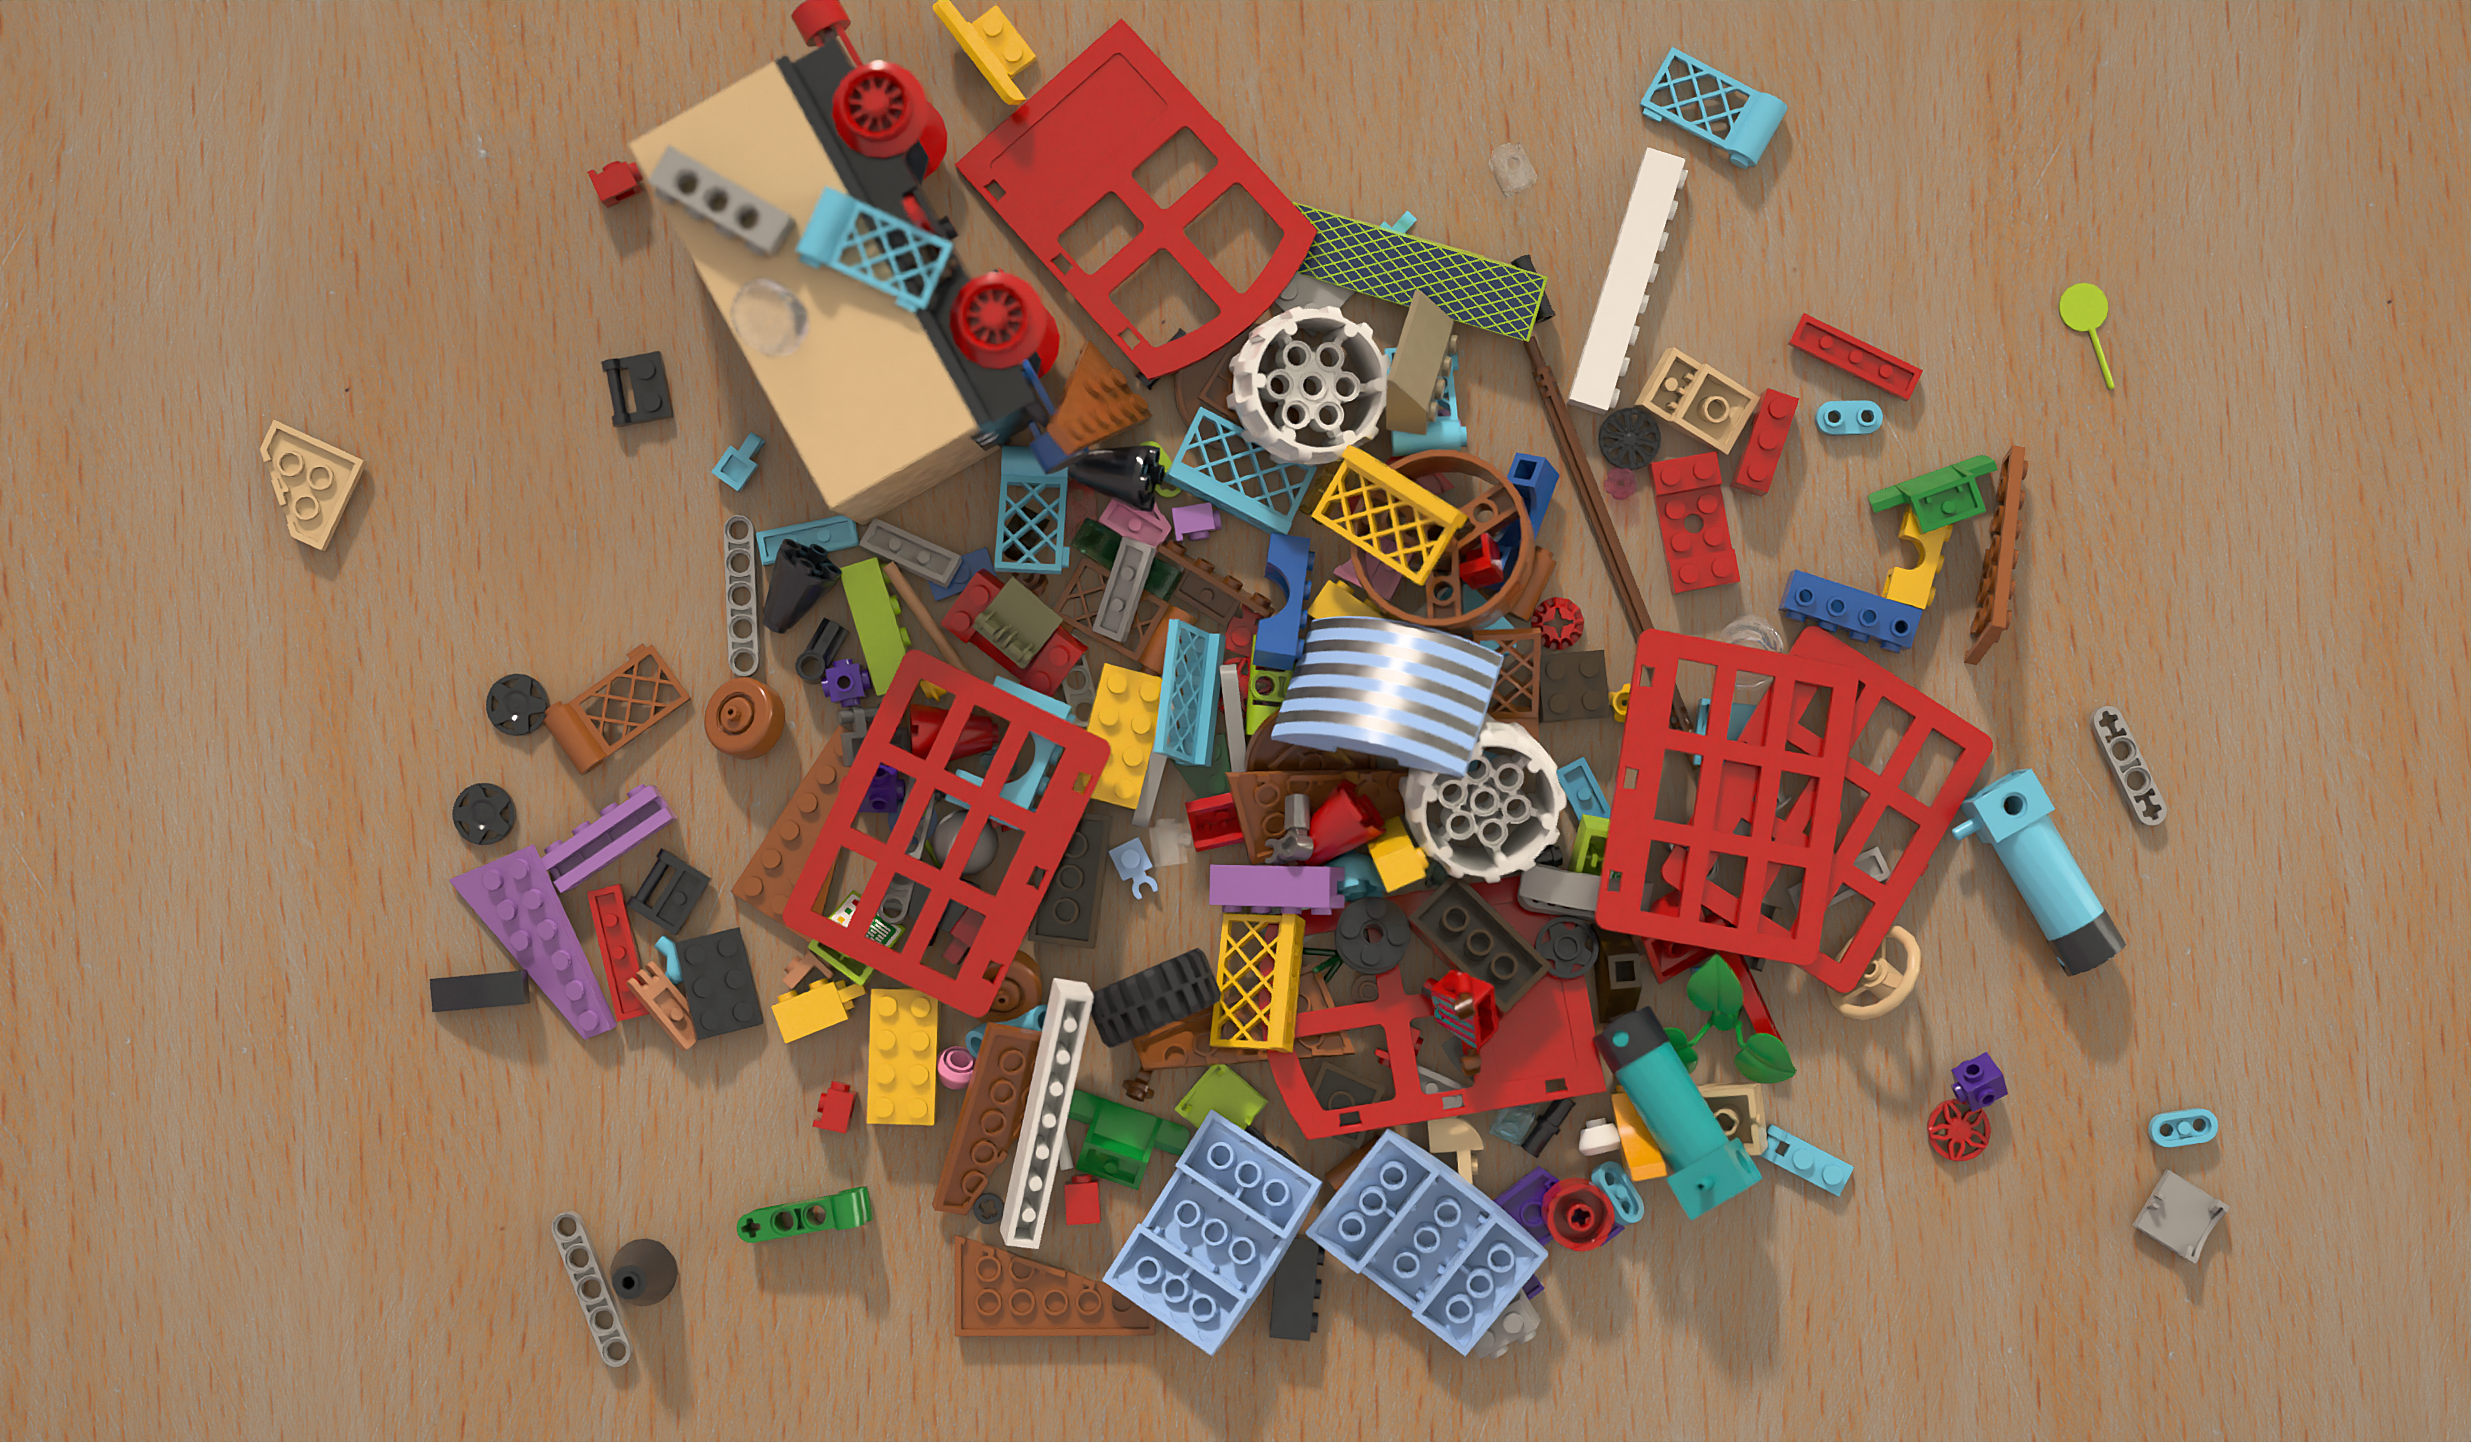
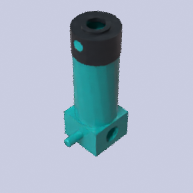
M1650 1006L1627 1013L1602 1029L1603 1032L1592 1039L1612 1074L1616 1075L1674 1172L1666 1180L1691 1221L1763 1179L1740 1139L1737 1137L1729 1141L1671 1045L1670 1038Z

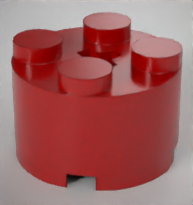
M1567 1178L1553 1185L1543 1196L1541 1209L1543 1223L1552 1237L1562 1246L1574 1251L1585 1252L1599 1247L1608 1238L1615 1220L1613 1205L1607 1195L1588 1179ZM1580 1208L1583 1211L1580 1213L1581 1219L1576 1221L1572 1216L1575 1214L1574 1210Z

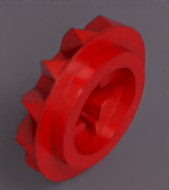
M1560 597L1549 598L1540 603L1533 612L1531 628H1540L1541 645L1552 650L1569 648L1578 641L1583 632L1584 619L1581 610L1570 599ZM1556 609H1558V614H1560L1562 620L1572 622L1562 627L1560 638H1558L1555 627L1544 626V623L1554 619Z

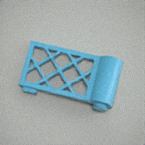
M1673 47L1670 49L1640 103V107L1644 108L1642 115L1658 123L1663 118L1728 152L1731 156L1730 161L1743 169H1747L1748 166L1755 167L1788 110L1787 105L1775 96L1758 92ZM1676 59L1686 64L1689 76L1671 80L1668 68L1672 61ZM1693 68L1699 71V73L1694 74ZM1665 75L1667 82L1660 84ZM1707 76L1715 79L1718 91L1700 95L1696 80ZM1691 81L1696 97L1678 102L1674 86ZM1722 84L1728 86L1729 88L1723 89ZM1669 88L1674 104L1660 107L1650 102L1656 91ZM1738 91L1749 97L1744 107L1730 111L1725 95ZM1720 96L1725 112L1707 117L1703 101ZM1698 103L1703 119L1693 122L1683 119L1680 108ZM1676 110L1677 115L1671 113L1670 111ZM1739 114L1735 123H1733L1732 116ZM1727 118L1730 132L1726 139L1723 140L1712 134L1709 123ZM1705 125L1706 130L1698 126Z
M825 186L796 252L801 254L799 261L816 269H819L821 264L836 269L898 297L896 305L916 313L918 307L925 310L953 248V244ZM860 212L874 217L878 227L877 231L859 237L855 223ZM879 220H881V221H883V222H885V223H887V224H890L891 226H888V227H885V228L882 229V226H881V223H880ZM896 229L905 231L911 245L891 252L885 233ZM853 231L855 239L848 241V238L851 232ZM881 235L887 254L868 261L861 242ZM912 235H914V236H916V237H918V238H921V239H923V240H922V241H919V242H917V243H914V240H913ZM929 243L943 248L937 262L923 266L917 248ZM858 244L864 260L863 263L848 267L838 262L845 248ZM913 250L920 268L900 275L894 257ZM890 259L896 277L884 282L875 279L870 266ZM867 268L869 276L858 270ZM934 269L930 279H928L926 271ZM922 273L927 286L921 299L908 294L902 280ZM899 282L901 290L890 285Z
M1384 348V355H1389L1392 364L1397 348ZM1457 352L1456 355L1450 354V357H1452L1450 376L1443 377L1447 387L1444 390L1443 399H1437L1436 401L1438 405L1450 412V416H1437L1435 423L1430 422L1426 435L1391 430L1393 457L1408 456L1428 450H1455L1460 452L1461 447L1467 446L1466 426H1460L1458 420L1453 370H1459Z
M1003 445L994 569L998 572L1062 575V568H1069L1070 547H1063L1069 466L1053 474H1044L1029 446ZM1008 485L1022 486L1029 494L1015 504L1007 496ZM1046 487L1060 488V497L1050 505L1038 495ZM1034 498L1044 510L1030 520L1021 508ZM1006 504H1008L1011 507L1007 512ZM1059 506V512L1057 515L1053 510H1055ZM1017 513L1026 525L1013 535L1005 527V521ZM1047 515H1050L1058 523L1057 529L1046 536L1036 525ZM1032 529L1042 541L1028 551L1018 539ZM1004 534L1009 538L1006 542H1004ZM1057 537L1055 546L1051 541ZM1012 544H1015L1024 554L1017 562H1002L1003 552ZM1047 545L1056 554L1055 564H1041L1034 555Z

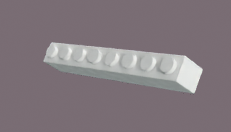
M1648 147L1643 154L1566 404L1605 415L1609 407L1615 408L1620 394V389L1615 388L1618 376L1624 377L1630 358L1625 357L1628 344L1634 346L1640 328L1634 324L1638 313L1644 314L1649 300V295L1644 294L1647 282H1654L1659 264L1654 263L1657 251L1663 252L1669 233L1663 230L1666 221L1673 220L1678 206V202L1673 200L1676 188L1682 190L1688 170L1683 169L1684 158Z
M1053 979L1000 1225V1232L1005 1244L1008 1246L1039 1249L1094 997L1087 983Z

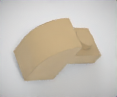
M1458 1116L1426 1121L1429 1152H1455L1457 1173L1473 1184L1472 1175H1478L1477 1155H1471L1470 1150H1484L1482 1140L1476 1129L1467 1120Z

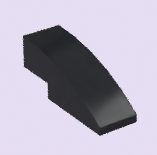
M527 970L430 979L432 1012L530 1003Z

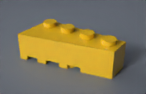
M1399 816L1385 820V824L1380 828L1386 829V832L1380 837L1367 842L1388 892L1426 876L1423 869L1429 867L1422 849L1419 846L1413 847Z

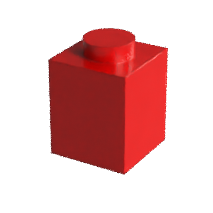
M1091 1174L1072 1175L1071 1181H1066L1064 1184L1066 1224L1100 1223L1099 1179L1091 1180Z

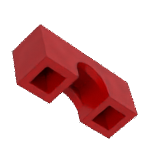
M1767 388L1761 394L1751 423L1753 425L1747 446L1739 458L1730 487L1759 497L1768 493L1799 398Z

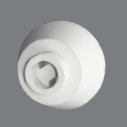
M1605 1118L1587 1121V1128L1582 1129L1580 1132L1579 1151L1584 1156L1601 1154L1621 1148L1617 1128L1613 1123L1606 1124Z

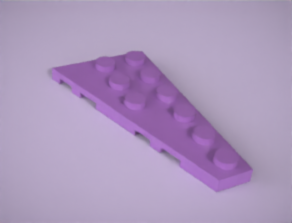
M534 844L449 880L520 965L527 970L531 978L584 1040L617 1026Z

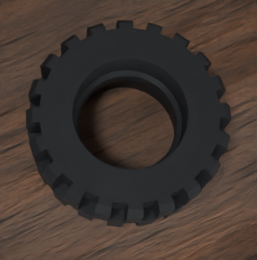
M1196 948L1093 992L1094 997L1090 1014L1103 1044L1112 1048L1219 1002L1221 991L1205 953Z

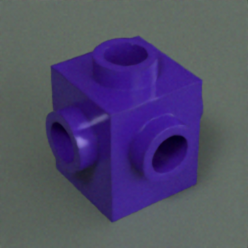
M844 659L833 662L834 668L825 669L827 677L822 678V687L825 697H830L831 702L835 704L840 703L841 708L861 705L860 699L869 698L867 690L872 689L871 678L868 669L863 670V665L859 663L853 664L852 659ZM844 676L849 677L851 681L850 686L846 689H842L839 685L840 678Z
M880 765L858 812L897 813L899 799L905 798V780L899 779L897 769L891 766Z
M1987 1052L1971 1060L1964 1061L1951 1070L1955 1082L1951 1085V1089L1960 1103L1965 1101L1972 1112L1982 1107H1987L2008 1094L2004 1076Z

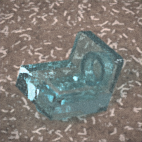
M1538 1103L1499 1109L1491 1124L1489 1133L1520 1146L1535 1118Z

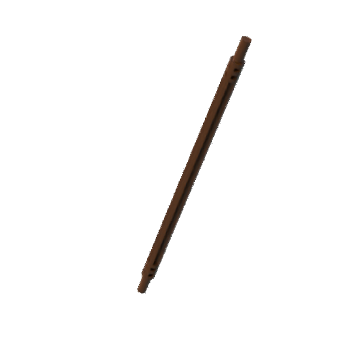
M1532 336L1529 342L1523 340L1524 347L1534 369L1532 376L1638 640L1642 632L1647 629H1654L1551 367L1550 365L1546 366L1536 338ZM1649 668V671L1652 676L1653 669ZM1675 682L1669 720L1672 729L1696 734ZM1686 753L1692 770L1700 768V765H1693L1694 755Z

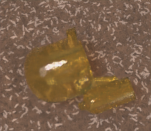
M1344 459L1329 462L1324 466L1315 481V488L1308 491L1299 507L1303 514H1313ZM1350 469L1344 479L1346 492L1354 490L1358 482V473ZM1341 500L1331 502L1324 515L1329 517L1335 507L1334 503L1341 504ZM1312 517L1316 524L1323 525L1322 522Z

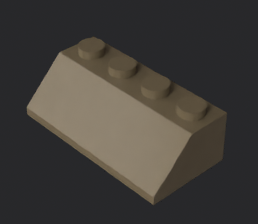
M1415 290L1387 377L1386 429L1426 435L1430 422H1436L1438 414V403L1436 401L1437 399H1443L1445 380H1443V377L1450 376L1452 366L1450 354L1456 355L1459 336L1453 335L1454 321L1422 291Z

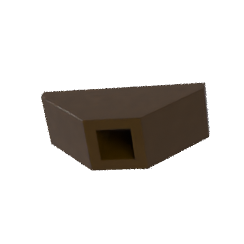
M1596 923L1590 924V927L1596 934L1599 946L1598 956L1594 963L1600 1023H1612L1637 1009L1642 990L1639 952L1630 934L1603 930Z

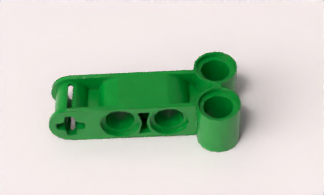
M868 1186L843 1190L834 1195L755 1209L738 1220V1236L747 1243H757L836 1228V1230H844L865 1225V1222L874 1219ZM815 1206H820L824 1209L826 1213L824 1222H820L814 1217L813 1210ZM783 1212L790 1213L793 1217L794 1224L792 1228H788L783 1224ZM751 1222L760 1223L761 1229L752 1228Z

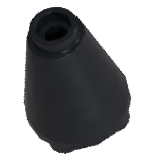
M1142 445L1089 450L1083 458L1069 466L1068 473L1069 477L1076 479L1077 483L1137 511L1152 512L1156 499L1154 493L1156 484H1162L1165 466L1159 464V447Z
M791 539L783 540L777 552L763 611L764 618L762 622L771 631L779 634L786 633L788 629L793 628L836 585L842 571L826 558L828 552L823 547L817 544H810L808 547L798 544Z

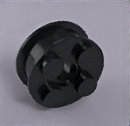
M1375 896L1364 897L1351 903L1341 914L1335 931L1336 949L1343 962L1351 969L1368 975L1381 974L1394 968L1403 958L1408 948L1411 934L1408 919L1401 908L1388 899ZM1370 928L1376 929L1381 934V940L1377 943H1370L1364 938L1363 932Z

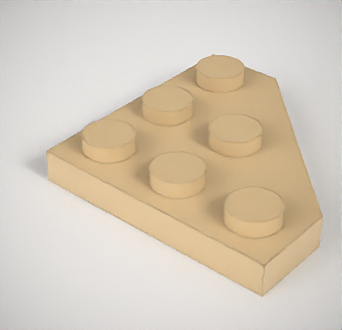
M273 420L260 447V452L264 462L267 464L277 499L288 521L287 526L291 537L319 550L326 551L367 462Z

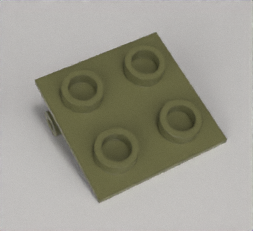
M1012 576L988 608L977 616L972 627L1019 667L1024 669L1064 619Z

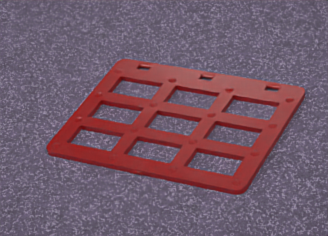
M1809 626L1801 631L1788 655L1850 666L1857 672L1858 682L1863 685L1855 702L1848 754L1881 698H1884L1913 717L1880 776L1850 756H1847L1844 779L1868 793V796L1836 851L1833 853L1825 911L1841 884H1844L1874 904L1839 963L1819 951L1814 963L1806 966L1795 965L1834 991L1847 993L1852 991L1857 985L1919 876L1924 875L1929 866L1927 862L1993 750V742L1986 733L1818 626ZM1773 680L1737 738V742L1763 746ZM1795 682L1786 742L1807 755L1821 757L1823 739L1798 724L1819 686ZM1934 730L1962 748L1963 751L1931 806L1928 807L1898 788L1930 731ZM1729 761L1723 762L1713 830L1732 834L1740 819L1751 825L1755 803L1752 799L1756 794L1760 767L1744 766L1743 764ZM1809 777L1784 821L1775 816L1772 841L1808 847L1809 837L1802 832L1813 814L1818 778ZM1888 806L1918 825V828L1884 885L1855 867L1853 863L1885 808ZM1693 814L1686 825L1691 826ZM1674 844L1661 866L1660 875L1666 884L1681 893L1687 849H1683L1684 846ZM1709 851L1706 877L1720 853ZM1768 862L1762 900L1783 864ZM1705 877L1701 906L1736 928L1740 896L1737 899ZM1760 913L1757 932L1794 939L1797 917L1788 931Z
M1647 629L1639 635L1594 919L1598 927L1613 932L1800 966L1810 965L1816 961L1819 952L1837 824L1840 825L1842 811L1839 810L1859 681L1858 674L1852 667L1658 629ZM1679 660L1716 666L1705 735L1668 729ZM1643 666L1653 669L1650 687L1640 686ZM1737 671L1774 677L1763 746L1727 740ZM1795 682L1831 688L1821 757L1785 751ZM1665 750L1702 756L1691 826L1654 819ZM1723 760L1760 767L1749 837L1713 830ZM1627 768L1637 770L1634 789L1624 788ZM1781 771L1818 778L1807 848L1771 841ZM1651 840L1688 847L1677 917L1640 911ZM1709 851L1746 858L1736 928L1699 922ZM1768 862L1804 868L1794 939L1757 932ZM1611 871L1621 873L1618 892L1608 891Z
M921 650L908 651L899 664L847 777L843 776L838 787L840 792L783 910L782 917L784 923L788 927L972 1017L984 1016L989 1012L1107 765L1112 752L1110 743L1094 733ZM921 678L956 695L926 760L891 744ZM975 705L1011 721L981 786L945 770ZM1030 731L1066 748L1035 813L1000 796ZM881 762L917 779L887 843L851 827ZM1080 772L1092 775L1083 795L1073 789ZM935 789L971 805L941 870L906 853ZM990 815L1026 832L996 896L960 880ZM842 846L877 862L847 927L812 910ZM1036 866L1046 869L1038 889L1028 884ZM896 872L932 889L902 953L866 936ZM950 899L986 915L956 980L920 963ZM991 960L1002 964L993 983L983 978Z

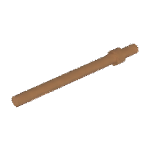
M894 561L882 568L948 664L972 675ZM975 705L978 712L982 711L985 716L991 717L992 724L998 723V731L1007 725L1002 717Z

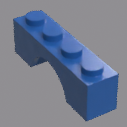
M1516 452L1507 479L1511 481L1524 501L1533 526L1535 541L1560 475L1545 457ZM1520 518L1502 529L1494 538L1500 549L1504 581L1485 586L1487 589L1500 591L1513 573L1519 558L1522 540Z
M1271 532L1264 577L1274 582L1282 590L1287 604L1275 616L1259 620L1252 665L1292 671L1294 660L1301 659L1304 639H1298L1299 629L1305 630L1308 610L1302 609V601L1309 600L1311 581L1305 580L1306 571H1312L1315 552L1309 551L1311 538Z

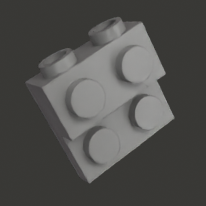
M1522 1288L1474 1345L1473 1348L1480 1359L1489 1355L1491 1360L1496 1359L1508 1351L1507 1344L1515 1340L1519 1344H1523L1536 1335L1534 1330L1537 1329L1541 1319Z

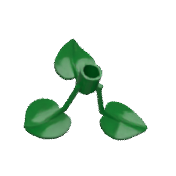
M1714 955L1691 976L1687 984V995L1693 1005L1702 1011L1713 1010L1707 1023L1689 1042L1681 1029L1673 1027L1664 1028L1671 1040V1045L1689 1075L1695 1070L1699 1060L1698 1054L1691 1047H1694L1712 1026H1715L1720 1031L1735 1029L1737 1044L1742 1050L1736 1054L1734 1063L1739 1072L1746 1078L1757 1083L1773 1084L1793 1077L1797 1070L1792 1063L1788 1049L1778 1038L1767 1033H1758L1750 1036L1746 1043L1744 1042L1742 1035L1743 1023L1739 1020L1743 1009V990L1730 967L1718 955Z

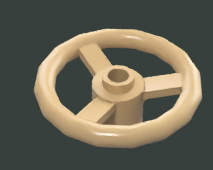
M1891 925L1852 991L1839 993L1827 986V992L1833 1007L1847 1018L1868 1020L1881 1017L1899 1006L1912 991L1920 973L1921 951L1915 937L1904 928ZM1854 936L1849 939L1834 959L1836 962H1840ZM1886 938L1896 939L1904 945L1908 955L1907 969L1904 976L1886 961ZM1865 990L1871 991L1881 1000L1877 1004L1865 1007L1851 1005L1846 1001Z

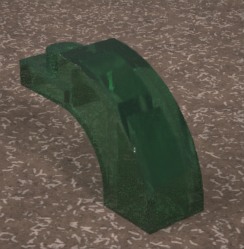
M1086 516L1070 546L1111 572L1122 537ZM1154 557L1143 590L1168 602L1184 574L1180 570Z

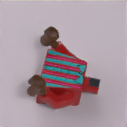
M1456 970L1449 971L1440 981L1432 977L1427 979L1422 987V995L1432 1000L1436 1022L1462 1041L1463 1054L1466 1057L1460 1058V1067L1464 1077L1479 1074L1482 1062L1479 1054L1480 1047L1499 1030L1494 986L1474 978L1466 972Z

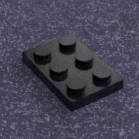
M740 927L673 943L696 1041L763 1024Z

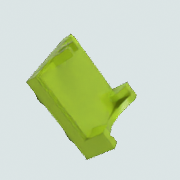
M1223 1064L1210 1066L1176 1105L1174 1110L1198 1129L1212 1109L1245 1130L1269 1101L1228 1065Z

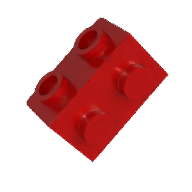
M1231 793L1200 798L1185 803L1196 852L1244 842Z

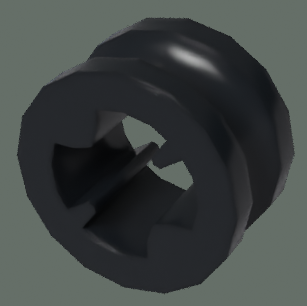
M984 1193L974 1204V1215L981 1223L993 1224L1003 1215L1004 1202L995 1193ZM988 1199L995 1202L994 1208L998 1210L997 1215L994 1216L991 1213L990 1217H985L983 1215L984 1209L980 1207V1203L984 1201L986 1204Z

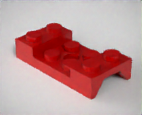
M1717 452L1650 463L1648 471L1671 594L1676 595L1693 590L1740 582L1735 549H1732L1720 486L1722 479ZM1695 515L1700 518L1702 528L1698 533H1690L1685 529L1684 520L1687 516Z
M985 568L980 569L975 573L940 624L964 643L971 642L1020 679L1019 685L1053 698L1060 684L1086 653L1088 647L1059 625L1024 669L1019 667L972 627L977 616L988 608L1006 585Z

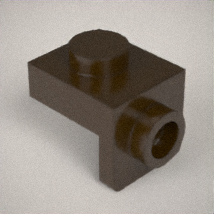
M912 236V237H913V240H914V243H917V242L923 240V239L918 238V237H916V236ZM909 238L905 239L907 245H911ZM927 245L917 248L923 266L934 263ZM914 251L905 252L910 267L912 269L920 268ZM947 259L937 282L953 275L951 270L958 267L955 259ZM934 269L926 271L928 279H930Z
M1025 506L1021 508L1030 520L1038 515V513ZM1015 513L1006 528L1014 535L1026 523ZM1044 518L1036 526L1044 533L1050 520ZM1030 529L1018 540L1030 551L1036 546L1040 537ZM1004 534V542H1006L1009 538ZM1012 544L1003 552L1006 557L1015 561L1024 556L1015 544Z

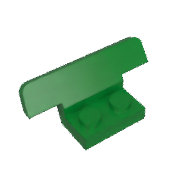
M1986 455L1975 456L1873 492L1868 496L1869 505L1874 513L1903 503L1910 504L1918 529L1922 535L1986 512L1975 478L1996 471L1998 468L1995 461Z
M1073 1090L1067 1117L1090 1125L1075 1169L1138 1191L1153 1147L1180 1157L1187 1148L1190 1133L1185 1126L1081 1090Z

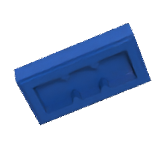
M986 547L961 556L962 563L947 589L928 581L936 602L962 593L975 573L982 568H985L997 577Z

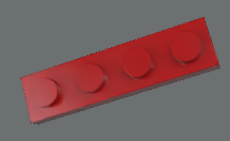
M1805 313L1801 315L1788 342V345L1905 402L1910 399L1923 370Z
M622 884L587 892L617 1022L650 1014L626 985L629 979L634 978L643 986L636 977V973L642 968Z

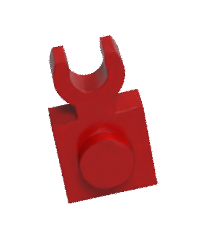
M1242 603V613L1244 615L1242 619L1236 616L1232 617L1224 635L1226 636L1225 649L1251 659L1253 635L1257 634L1258 629L1255 622L1261 619L1263 615L1258 612H1250L1248 606Z

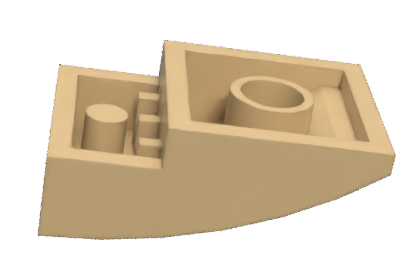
M1673 347L1665 349L1634 406L1682 434L1720 453L1728 455L1760 397L1711 366L1700 364Z

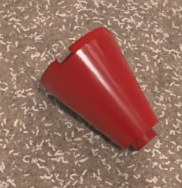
M910 704L912 754L924 760L927 759L949 709L922 704ZM971 714L949 762L991 751L992 743H999L998 723L992 724L991 717Z
M1347 779L1340 781L1311 817L1310 831H1307V836L1313 841V852L1307 860H1297L1299 864L1316 867L1376 839L1386 832V829L1380 828L1385 822L1370 798L1366 794L1360 797L1353 791L1358 787L1356 784Z

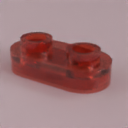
M1075 479L1068 482L1065 529L1072 543L1078 546H1087L1093 543L1099 534L1095 492L1077 483ZM1074 491H1083L1084 498L1081 501H1074L1072 499ZM1083 522L1088 525V531L1085 534L1076 532V526L1079 523Z

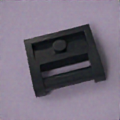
M660 351L624 358L607 359L601 362L603 372L607 373L614 416L611 417L613 427H624L673 417ZM629 369L637 411L633 413H627L620 371Z
M661 847L656 855L658 860L635 897L631 896L626 905L673 935H678L712 878ZM670 865L676 869V872L655 906L651 908L646 903Z

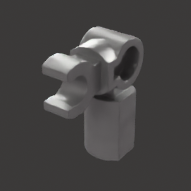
M1293 794L1285 797V830L1288 833L1280 840L1268 839L1265 842V846L1274 848L1273 855L1270 858H1266L1265 863L1280 866L1285 861L1294 859L1305 861L1311 856L1313 841L1307 836V831H1310L1309 796Z

